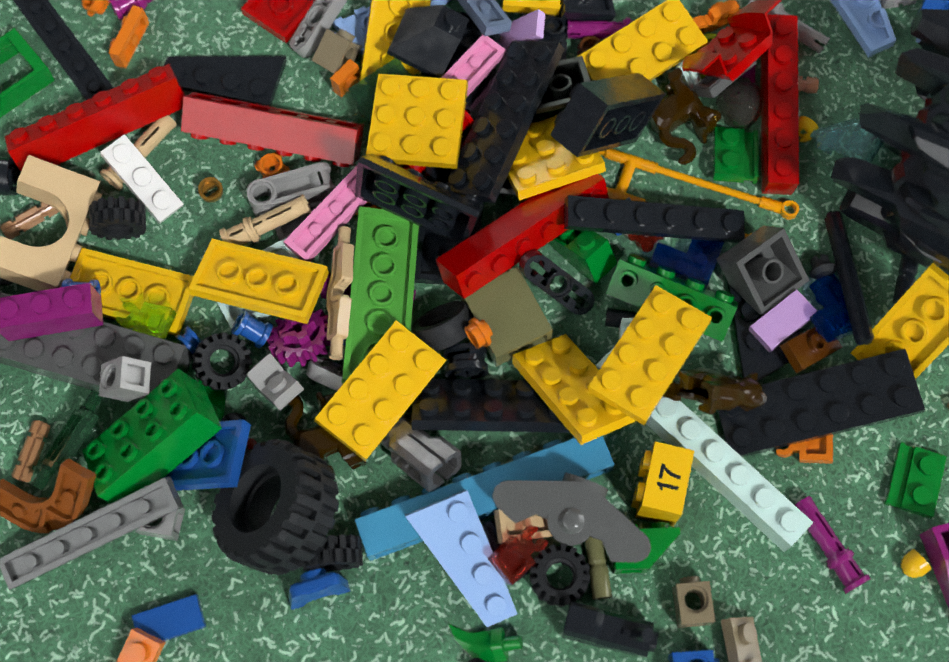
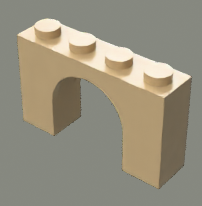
M28 155L17 180L16 193L54 207L63 216L67 225V231L57 242L43 247L28 246L0 236V278L36 291L60 288L63 280L66 278L70 279L72 272L67 271L70 261L76 263L82 249V245L77 244L81 235L87 236L89 232V206L92 205L93 201H98L99 198H102L103 195L98 192L100 181Z

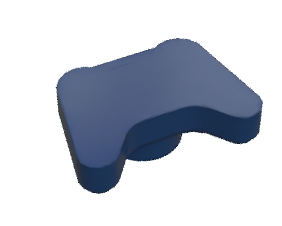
M314 569L303 573L300 576L301 582L290 586L288 600L290 608L293 610L322 597L350 592L348 580L337 572L326 574L325 569Z

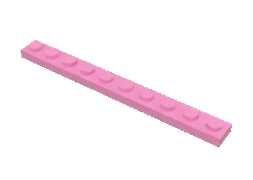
M482 35L441 78L467 80L468 97L503 60L506 49L490 37ZM357 166L285 239V246L300 259L311 262L338 233V228L345 226L358 212L359 206L363 207L367 203V201L355 196Z

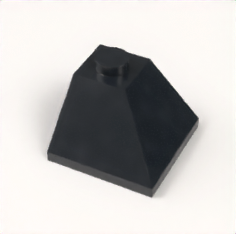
M444 5L407 8L387 54L433 78H441L463 36L469 18Z

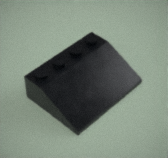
M374 154L361 156L358 161L355 186L356 197L457 244L471 237L484 208L477 199L470 195L461 196L451 191V188L442 182H431L423 178V175L414 169L406 170L401 168L386 156L381 155L378 157Z

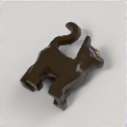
M677 68L668 73L670 83L665 86L668 97L661 101L649 121L652 130L659 135L660 140L667 147L681 148L685 151L678 159V163L686 165L696 157V148L692 142L685 138L672 137L671 132L680 125L690 121L700 142L705 144L707 143V135L715 130L718 121L721 119V113L719 110L703 105L697 93L682 82L683 72L680 68Z
M702 367L679 372L680 381H673L664 394V397L674 401H681V398L696 400L702 403L699 405L698 410L708 414H714L716 410H731L737 406L741 407L744 411H749L764 405L767 400V395L762 391L760 383L756 381L758 373L752 372L742 379L740 376H726L714 369Z
M321 392L316 393L320 411L334 394L323 396ZM297 395L288 403L291 406V411L288 413L284 425L285 431L294 445L322 458L324 461L325 457L339 452L343 460L353 470L366 465V461L361 459L320 425L301 430L297 423L303 414V401ZM328 465L329 467H331L334 475H336L333 467L331 465Z

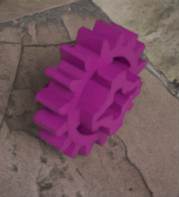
M322 309L316 312L313 310L308 324L288 319L282 320L277 318L275 320L277 327H273L267 342L272 356L277 358L281 365L287 361L289 367H293L296 362H300L303 367L309 359L317 362V355L319 353L323 355L328 353L325 348L330 346L331 341H327L328 315H325Z

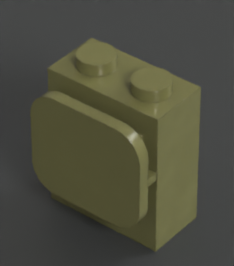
M518 267L507 270L467 298H462L472 318L474 317L479 321L483 319L492 330L493 336L490 337L492 343L487 347V351L496 367L512 360L513 354L552 339L553 329Z

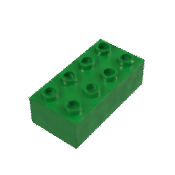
M177 369L82 450L88 469L96 473L94 488L98 497L112 504L163 479L222 429L205 388L201 383L180 369Z

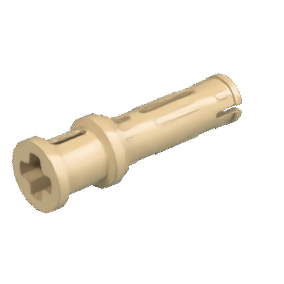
M169 115L156 120L133 145L146 158L170 131L177 126L176 122ZM111 167L100 171V175L106 182L117 190H122L124 182Z
M302 194L300 197L253 219L245 217L241 223L229 229L221 228L219 233L222 241L242 246L251 241L256 243L261 239L262 234L285 225L307 213H311L312 210L307 199Z

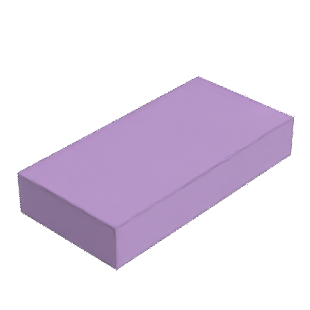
M537 9L512 21L510 31L501 33L500 46L506 49L507 52L511 41L542 40L545 13Z
M796 289L752 324L748 330L770 353L818 314V311Z

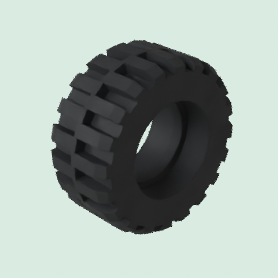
M272 439L254 445L253 450H246L238 486L221 488L219 494H216L214 499L216 508L212 511V521L215 526L212 529L222 553L226 554L227 558L269 575L287 574L304 566V561L312 560L317 555L316 550L318 547H323L328 539L326 535L329 529H333L335 519H333L334 512L338 511L339 502L336 499V495L339 494L338 485L334 481L335 476L331 467L322 458L286 440ZM278 498H279V501H278V504H277V506H276V509L274 510L273 514L271 515L272 510H273V507H274L276 501H277Z

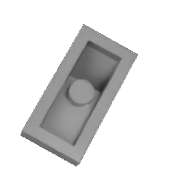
M270 353L246 374L252 386L279 410L283 409L304 390L300 383L287 373Z

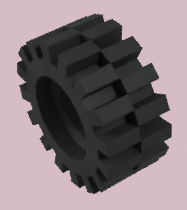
M110 196L108 200L99 198L98 201H93L92 205L89 206V231H91L92 235H97L98 238L106 237V240H112V238H117V240H121V238L131 239V237L139 238L146 231L145 205H142V202L139 200L135 202L133 198L125 200L122 196H119V199H114L113 196Z
M222 332L210 335L199 343L192 356V370H195L197 380L200 379L202 381L201 384L213 390H228L245 381L246 374L249 371L250 365H252V359L249 356L251 354L250 348H246L244 340L240 341L237 338L238 336ZM216 350H226L233 356V368L226 374L215 372L210 365V357Z
M328 535L324 546H319L316 550L317 555L308 562L304 561L303 570L308 572L314 569H325L326 572L362 566L361 537L354 535Z
M553 544L547 549H542L532 562L530 569L532 589L541 601H545L550 606L565 607L571 601L576 602L584 595L590 581L589 564H586L583 554L576 552V548H568L566 544H561L560 546ZM553 564H565L572 571V582L567 587L555 588L548 582L547 570Z

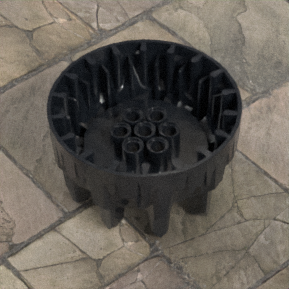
M921 9L913 19L910 28L911 35L917 37L916 42L923 49L913 48L902 52L898 58L896 75L915 85L917 95L925 101L924 107L919 110L916 118L870 103L862 104L859 112L861 128L873 134L876 140L891 152L902 157V161L893 170H888L859 158H838L834 163L831 178L837 184L848 189L839 208L843 214L881 235L887 248L927 268L934 263L949 275V10Z

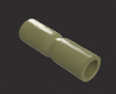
M589 537L585 541L587 562L590 566L589 575L592 600L612 598L609 570L606 565V550L602 541Z

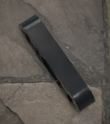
M531 250L521 257L519 261L521 273L560 304L577 315L586 314L592 309L595 302L593 293L540 251ZM533 261L546 271L543 276L530 267ZM556 276H563V286L558 290H551V280ZM571 290L583 298L581 304L568 295Z

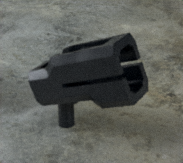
M571 601L562 638L646 658L649 651L655 652L659 632L653 631V622L604 611L593 606Z

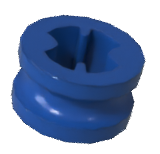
M187 326L184 328L185 333L183 335L178 334L176 338L193 355L197 345L202 340Z

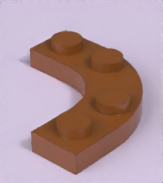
M67 459L60 464L52 495L46 498L31 495L5 479H1L0 516L23 529L36 533H49L52 530L67 526L76 521L85 511L90 500L96 473L71 459Z

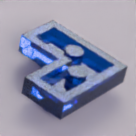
M692 239L687 253L657 243L649 266L656 269L659 265L670 268L676 272V277L687 280L688 277L697 279L705 284L704 288L706 289L724 242Z
M832 274L814 281L809 287L815 294L817 302L824 307L809 317L814 323L818 334L823 336L827 343L853 334L841 284L837 277Z

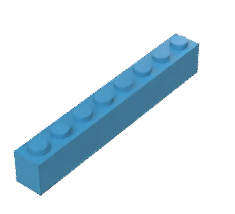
M574 436L573 439L562 443L560 439L543 445L544 450L533 454L530 450L521 452L513 456L514 461L501 465V462H494L483 467V472L473 476L470 473L461 474L452 479V484L444 487L439 486L434 491L428 492L426 489H423L422 495L410 499L409 495L402 496L393 500L390 507L381 510L379 507H373L361 512V517L355 519L368 559L372 561L423 542L405 515L463 490H468L479 520L493 516L494 510H499L493 501V490L500 482L507 480L562 481L565 472L589 480L612 471L615 464L603 436L582 445Z

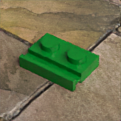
M715 127L713 135V181L743 183L744 180L752 181V184H757L759 178L758 130H753L752 133L745 132V129Z
M900 442L897 447L884 504L929 519L933 518L947 456L916 446L910 447L906 443Z

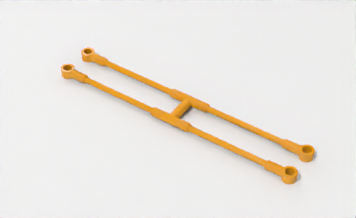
M615 149L599 152L600 155L605 156V159L624 164L616 188L607 187L609 199L626 200L630 198L632 201L646 202V199L626 193L636 168L653 174L666 175L757 204L759 208L781 214L783 218L788 220L794 219L799 212V205L793 200L780 202L764 196L760 198L659 166V163ZM791 206L795 212L789 214L785 211L784 207Z

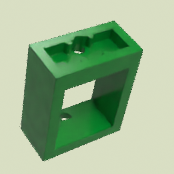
M15 28L0 37V65L19 53L33 71L0 93V118L55 81L44 62Z

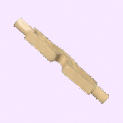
M346 226L338 228V245L333 249L331 278L326 297L328 311L327 341H331L329 358L332 360L343 359V341L348 337L352 299L343 293L353 281L354 245L350 244L351 228Z

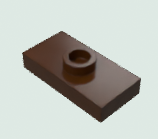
M827 321L780 346L796 373L843 348Z

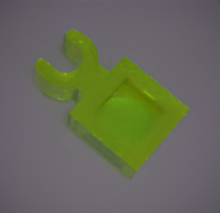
M123 302L122 306L131 313L126 318L117 317L116 321L124 328H132L133 331L165 340L176 312L170 307L144 302L140 310L131 302Z

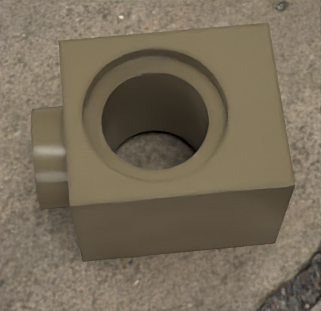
M341 28L338 32L326 29L312 61L335 74L349 59L355 62L363 46L353 41L355 38L353 34Z
M699 576L680 578V584H675L672 587L677 628L706 626L715 623L710 581L700 582ZM687 593H693L699 597L701 606L698 610H692L685 604L684 599Z

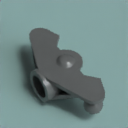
M565 472L562 481L507 480L500 482L493 490L494 503L515 524L534 515L547 520L549 531L555 540L569 546L579 545L589 537L602 541L611 562H639L647 558L650 553L651 544L648 537L606 499L607 488L590 480Z

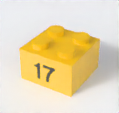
M656 441L651 451L645 450L638 470V476L643 477V482H638L631 504L632 508L637 509L635 518L656 523L669 522L674 527L682 516L695 450Z

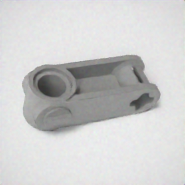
M320 162L251 182L247 186V198L254 215L258 217L300 197L302 194L308 203L326 198L336 187V185H333L330 176L331 166L326 162ZM262 196H270L266 201H257Z

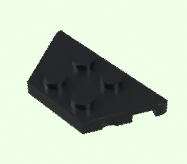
M727 281L729 293L735 296V301L739 302L733 322L742 379L748 374L755 372L758 373L756 380L758 382L787 363H790L780 346L800 335V330L796 331L769 353L748 330L752 324L766 313L761 315L756 312Z

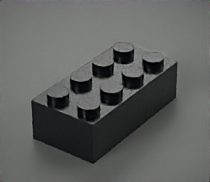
M640 73L579 83L570 92V101L566 108L557 115L554 121L555 127L550 135L576 157L635 143L666 93Z

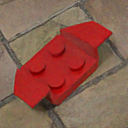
M755 0L728 18L730 26L720 30L717 36L706 46L700 48L697 53L684 58L682 70L734 81L773 45V30L767 14L782 0Z

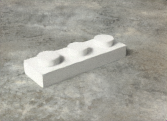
M125 134L100 152L102 158L136 198L142 202V205H145L147 211L158 224H161L184 205Z

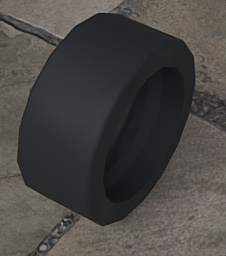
M463 301L448 302L420 316L413 323L412 331L414 335L433 350L440 351L455 345L467 337L464 327L469 325V320L472 319V316Z

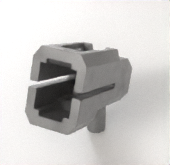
M412 413L409 418L402 415L380 443L391 452V462L428 492L436 490L444 483V479L446 481L450 479L462 466L461 451L442 436L431 437L423 430H412Z

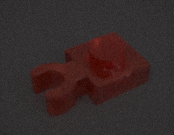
M530 525L525 527L521 533L520 540L517 537L510 536L487 558L506 584L513 585L536 563L530 555L533 552L544 550L548 545V541L541 538L535 544L532 542L533 534L538 531L537 526Z

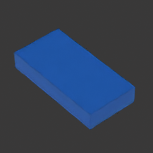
M197 594L132 615L134 628L137 627L162 641H167L206 627Z

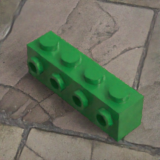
M629 254L628 257L623 255L619 259L606 294L641 308L657 285L712 317L709 326L703 334L723 342L738 308L739 302L734 300V295L717 289L716 293L705 289V284L694 278L688 277L687 280L675 276L676 272L670 268L661 265L657 269L646 264V259L635 254Z

